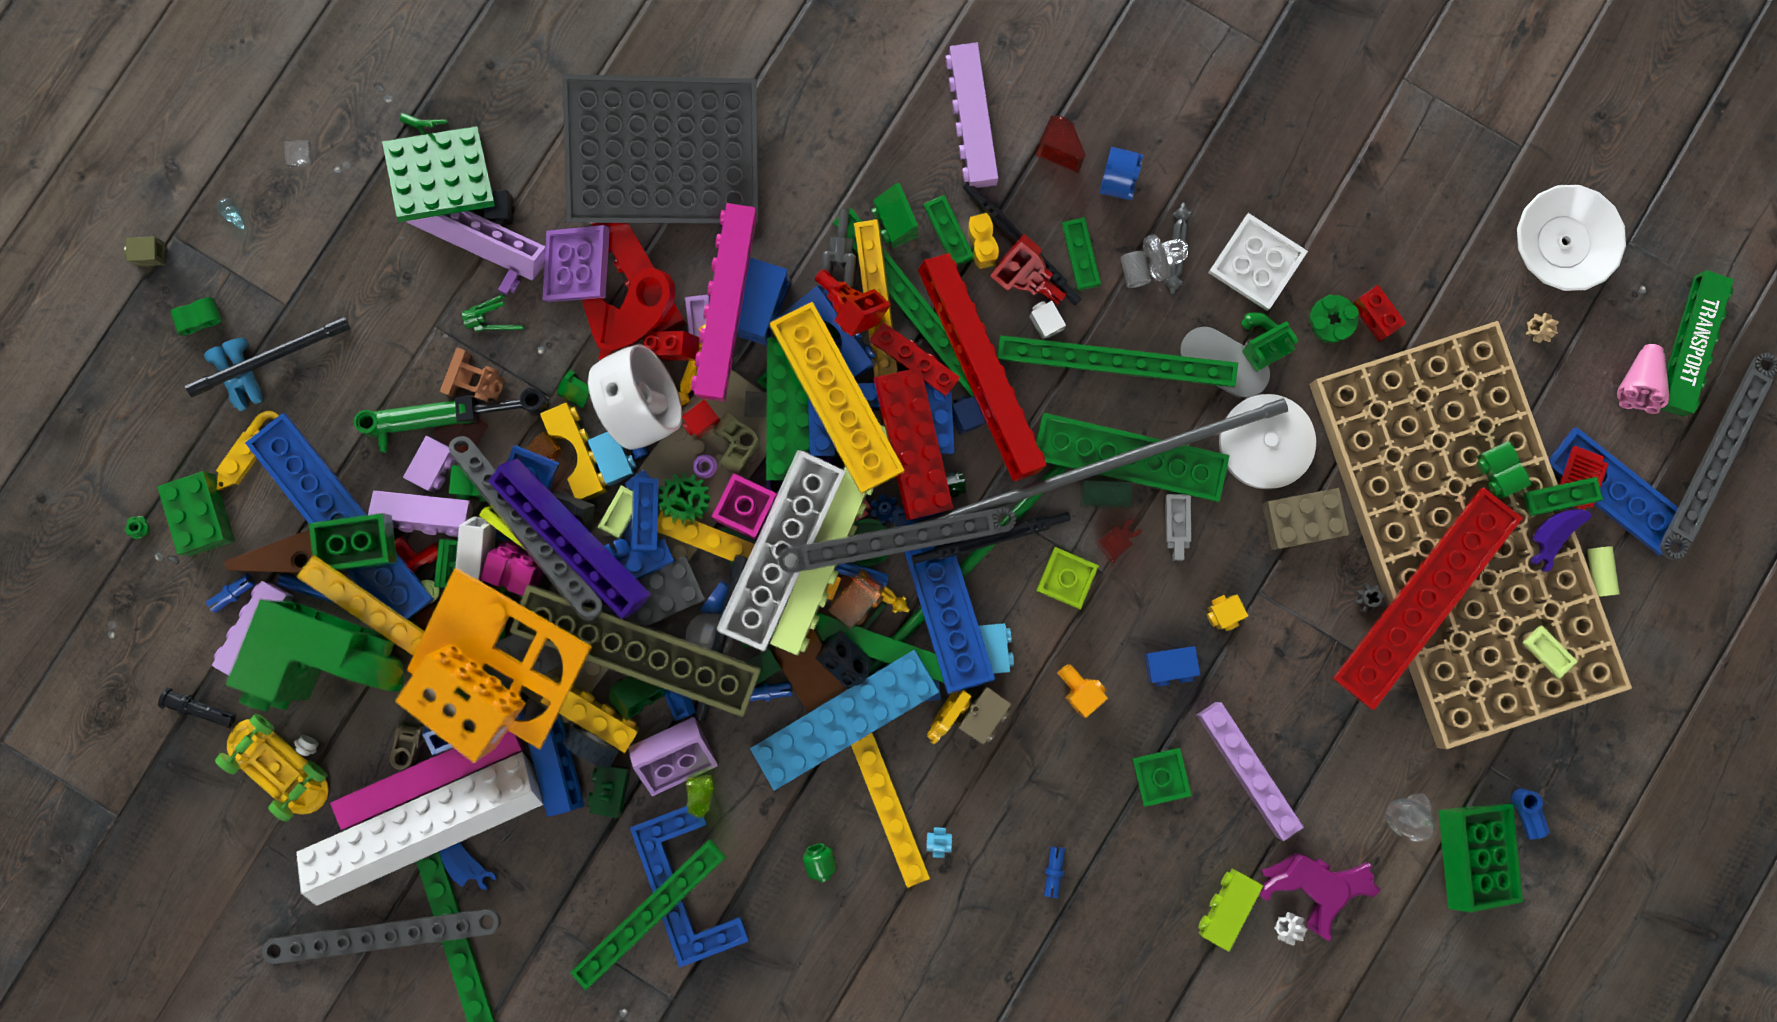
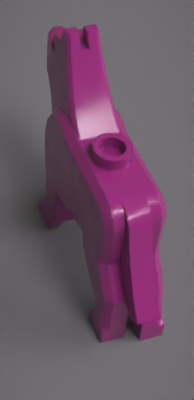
M1294 853L1271 867L1261 869L1262 875L1267 876V879L1263 883L1259 896L1269 901L1274 891H1293L1300 888L1315 902L1312 912L1306 921V927L1325 940L1330 941L1332 937V922L1337 913L1346 906L1347 902L1358 895L1374 897L1381 889L1374 883V875L1370 872L1372 865L1367 862L1348 870L1330 872L1328 870L1331 866L1317 858L1315 862L1303 854Z

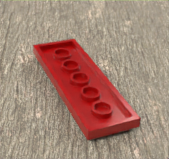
M921 367L875 377L874 383L887 438L904 468V472L896 477L906 519L911 520L954 509Z

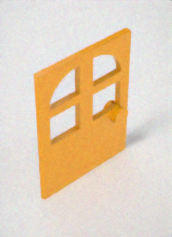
M457 568L454 569L407 671L414 674L427 654L447 644L458 647L469 660L480 664L482 670H484L486 664L514 680L509 691H514L520 695L525 686L552 702L541 716L531 720L515 719L508 730L536 748L541 749L592 646ZM510 616L537 631L523 662L495 647ZM547 638L556 645L562 657L563 677L561 684L533 669Z

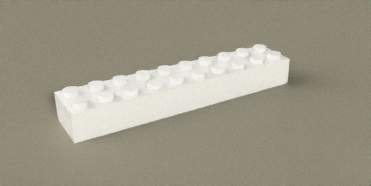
M523 752L518 753L298 851L297 860L301 894L317 906L543 805L534 765Z

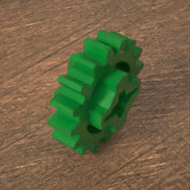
M686 473L682 474V478H678L676 474H673V481L665 479L666 487H659V510H665V518L672 516V523L674 524L678 519L681 520L682 525H685L688 519L693 524L695 523L696 516L702 519V511H708L709 505L707 503H710V496L707 494L709 493V488L703 487L702 479L696 482L694 474L690 478H686ZM700 499L699 504L695 508H693V505L695 503H698V500Z

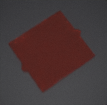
M479 419L478 424L438 426L432 435L448 446L454 438L459 436L467 437L474 444H479L480 437L489 425ZM460 444L461 446L458 445L455 449L459 453H464L468 450V447Z

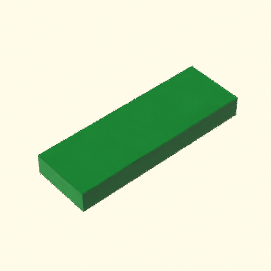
M945 194L924 203L923 207L945 253H950L952 260L956 262L957 266L974 259L972 250Z
M1085 217L1062 222L1061 226L1077 291L1100 287L1101 281Z
M1597 477L1523 493L1528 516L1603 501Z

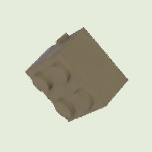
M979 685L969 700L971 706L968 707L964 714H959L954 724L984 745L986 741L990 742L997 732L995 727L999 721H1005L1011 710L1009 707L1011 703L988 687Z

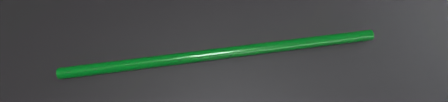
M1054 465L1040 481L1060 475L1067 468ZM1044 493L1023 499L1012 509L1013 513H1015L1016 522ZM1008 515L999 523L1000 526L1003 527L1008 524ZM995 545L974 550L962 562L960 569L963 579ZM921 607L899 629L892 639L905 642L923 623L925 618ZM872 658L874 664L867 678L875 674L885 662Z

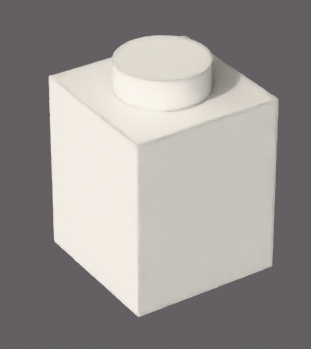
M1043 301L1032 308L1033 311L1030 314V319L1042 340H1046L1064 330L1066 324L1053 301L1047 304Z

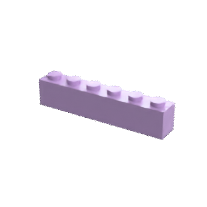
M978 42L950 46L949 55L945 57L947 70L951 69L952 77L949 78L950 92L955 91L956 100H952L953 113L958 114L959 122L956 123L957 137L962 138V145H959L960 159H965L966 168H962L964 182H969V185L975 188L995 186L998 182V174Z
M464 211L406 221L508 270L511 269L532 281L544 267L545 246L472 212Z
M1214 702L1197 713L1196 716L1276 838L1284 841L1304 828L1221 702Z

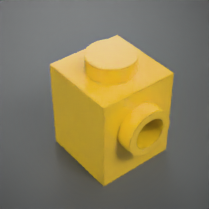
M1222 595L1212 600L1213 605L1207 608L1209 611L1207 617L1213 627L1216 626L1217 629L1225 628L1226 631L1238 627V621L1248 617L1238 595H1232L1228 598Z

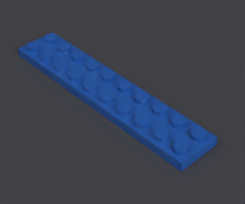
M282 413L245 442L308 523L367 515L287 414ZM397 552V564L347 570L358 586L408 620L434 600Z

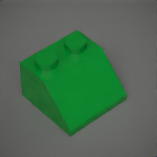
M900 182L896 183L873 200L874 208L871 209L874 219H878L881 222L883 229L880 232L885 244L889 242L891 248L918 238V224Z

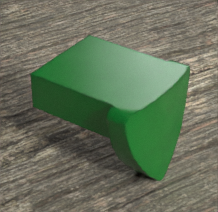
M569 370L559 384L557 395L583 408L590 397L589 385L577 379L575 371Z

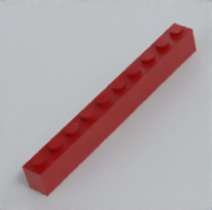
M950 253L924 260L918 269L919 275L1013 482L1038 474L1047 466L1045 456L1037 446L1035 434L1026 422L1025 412L1016 400L1015 390L1010 386L1006 378V371L999 363L996 349L988 339L986 327L978 317L976 305L971 301L967 293V286L961 280L956 262L952 260Z

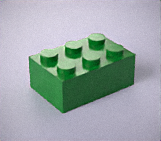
M202 471L157 486L177 555L193 556L235 541L221 492L217 490L215 474Z
M378 513L309 523L312 556L315 555L338 572L397 564L392 515Z

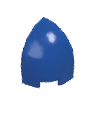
M720 581L700 609L701 612L710 615L721 613L728 589L726 582Z

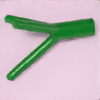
M402 113L399 118L400 122L417 128L422 135L427 134L423 129L424 126L433 127L434 125L448 124L447 120H420L405 113Z

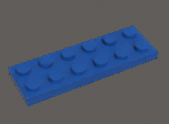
M1573 428L1549 457L1553 473L1562 478L1573 446L1603 456V462L1609 464L1600 487L1603 501L1595 502L1594 505L1658 556L1663 555L1660 550V543L1678 507L1579 428Z

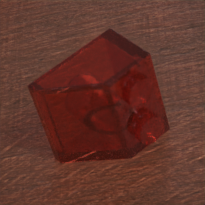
M1051 115L1040 139L1036 156L1079 174L1086 154L1075 127L1065 117Z

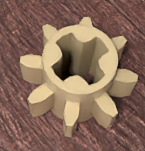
M1544 313L1543 316L1534 314V318L1527 322L1529 331L1526 334L1532 336L1533 341L1541 343L1542 340L1551 342V338L1558 334L1556 325L1559 322L1552 319V315Z

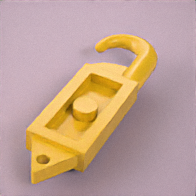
M273 411L261 412L255 417L248 429L241 434L216 469L218 472L217 490L221 491L233 484H240L257 460L245 442L260 431L259 429L267 419H276L279 416Z

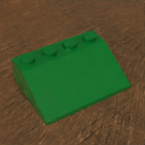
M1513 804L1456 807L1438 810L1448 909L1475 912L1522 903L1523 895Z

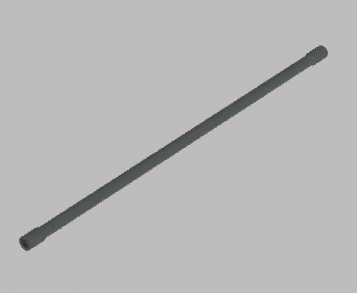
M1282 398L1227 419L917 523L999 508L1264 418H1271L1288 412V405L1285 399Z

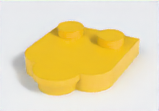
M963 690L949 695L933 719L931 728L927 733V737L931 739L930 742L932 744L937 743L941 736L946 734L960 713L964 714L971 704L969 701L971 695Z

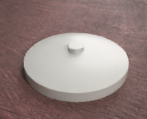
M1274 394L1256 395L1236 405L1225 418L1227 419L1262 407L1264 404L1282 398L1285 399L1288 405V412L1271 418H1264L1220 433L1219 435L1220 453L1230 455L1227 469L1234 477L1248 486L1258 489L1281 488L1299 479L1311 465L1316 450V434L1313 424L1306 412L1288 398Z

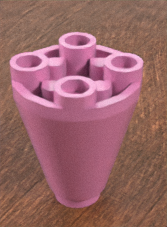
M1647 344L1639 352L1618 388L1617 398L1620 400V407L1625 409L1635 408L1645 410L1650 414H1657L1661 408L1668 404L1669 388L1664 349L1661 346Z

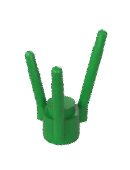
M503 294L462 311V318L466 328H474L475 332L482 330H523L524 326L483 325L486 322L485 313L505 305L504 302L497 303L505 298Z

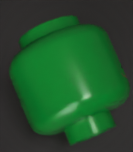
M822 843L811 845L806 849L802 861L807 876L810 879L818 880V882L830 880L831 875L837 869L832 849Z

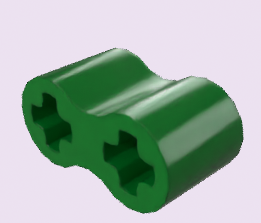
M211 297L202 298L189 305L174 308L170 312L177 334L180 336L194 334L201 329L216 326L222 322L215 299Z

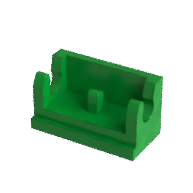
M1285 321L1251 340L1242 350V353L1254 370L1258 372L1295 350L1294 345L1298 343V339L1289 327V323Z
M439 539L434 587L446 588L456 567L457 540Z

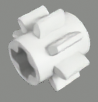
M1287 912L1286 917H1278L1279 920L1274 929L1279 934V940L1286 941L1290 945H1295V940L1303 941L1307 928L1302 924L1303 918Z

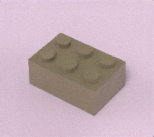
M1339 488L1272 500L1262 504L1271 551L1349 535Z

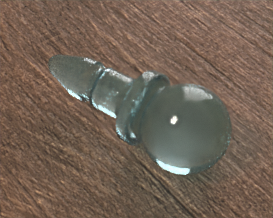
M229 198L220 199L216 205L217 212L225 220L231 221L235 227L243 230L244 223L239 217L240 212L234 201Z

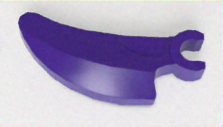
M1567 510L1547 519L1532 537V540L1539 544L1540 551L1539 554L1533 556L1531 563L1539 564L1540 560L1543 559L1544 566L1541 570L1543 572L1550 571L1553 567L1554 557L1564 542L1580 525L1591 518V513L1586 510Z

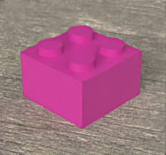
M733 473L712 518L728 528L757 540L777 494Z

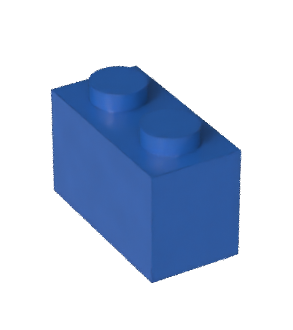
M1195 646L1144 654L1148 682L1155 683L1156 687L1170 685V680L1179 679L1180 683L1194 681L1193 676L1200 675Z

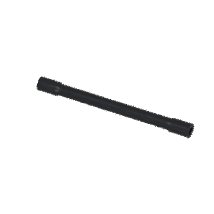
M345 316L325 324L321 328L219 372L185 384V388L190 397L193 398L219 384L323 339L336 336L351 328Z
M735 555L719 622L748 560L745 556ZM716 629L711 650L723 654L727 635ZM696 700L694 706L696 713L692 714V717H695L696 720L706 721L710 705Z

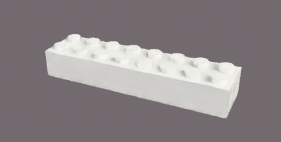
M803 451L796 452L717 626L719 632L765 651L800 573H787L783 571L778 565V556L786 548L814 542L846 471ZM789 553L784 559V564L787 567H794L797 563V557L795 554Z

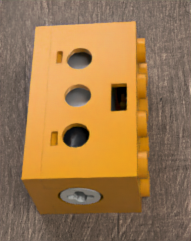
M450 644L424 657L395 701L473 763L498 746L526 705L516 692L509 691L501 684L498 678L482 670L480 664L469 660L458 647Z

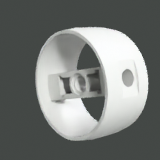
M634 345L624 348L603 358L590 369L588 385L595 411L605 429L621 446L631 450L642 448L668 437L680 428L682 424L681 416L683 415L677 388L665 365L646 346Z

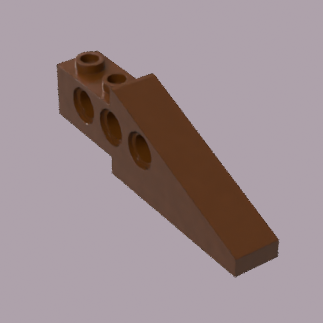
M310 530L225 560L226 570L299 574L304 568L301 564L302 558L307 556L309 561L313 557Z

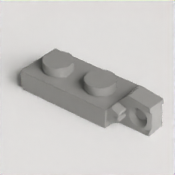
M1165 495L1167 548H1172V561L1184 560V548H1189V543L1191 542V495Z

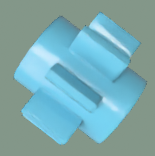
M934 827V833H927V851L933 852V858H945V852H951L952 834H946L945 828Z

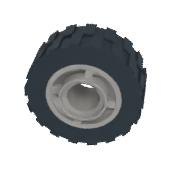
M576 723L572 724L563 740L567 749L575 755L605 768H609L620 751Z

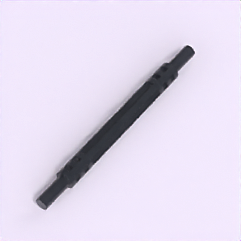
M969 182L962 187L977 203V207L983 214L987 213L992 223L1013 245L1021 238L1023 234L987 196L984 197L974 186H970ZM1040 253L1045 261L1046 269L1053 274L1050 282L1065 293L1066 297L1076 306L1082 299L1066 283L1067 280Z
M1068 512L1050 517L1042 516L1017 523L1007 532L934 546L933 550L912 555V560L914 564L933 559L942 560L1048 530L1050 526L1070 521V515Z

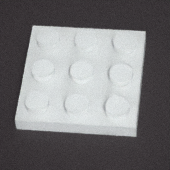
M1248 213L1208 273L1268 311L1308 251Z

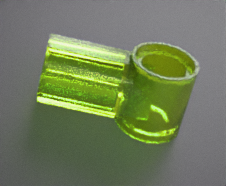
M712 775L687 777L688 814L694 815L695 818L704 817L710 808V797L714 795Z

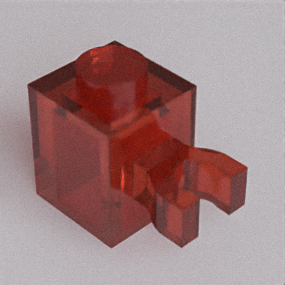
M1131 518L1123 524L1122 530L1116 526L1095 543L1110 561L1115 560L1133 545L1129 538H1134L1142 533L1140 529L1136 530L1135 533H1131L1128 530V526L1134 522Z

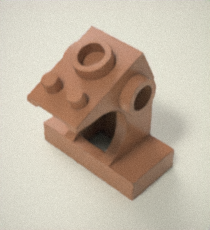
M456 348L440 392L455 398L459 388L475 393L474 397L482 401L488 402L489 398L497 400L502 391L505 378L499 376V371L486 366L483 369L468 365L472 355L466 350ZM474 374L481 375L476 387L470 386Z

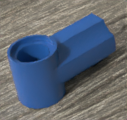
M1524 788L1515 790L1511 796V802L1518 810L1527 838L1531 840L1546 837L1550 831L1542 810L1543 801L1541 796L1537 792ZM1529 795L1530 802L1525 806L1524 799Z

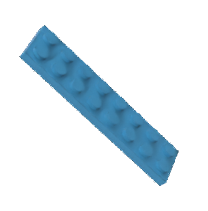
M913 650L866 678L864 683L851 687L753 746L750 750L775 791L939 693L940 690L917 651Z

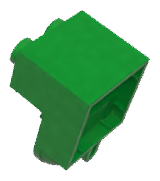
M259 599L226 685L243 691L239 702L245 706L262 711H269L271 706L287 710L291 701L310 700L321 670L364 685L394 692H402L405 685V670L401 660L391 655L395 643L384 639L385 636L379 632L298 602Z

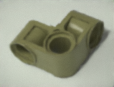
M725 412L713 430V433L730 443L729 449L719 464L740 476L759 448L760 440L752 429L745 426L728 412ZM745 436H753L754 441L750 446L742 445V440Z

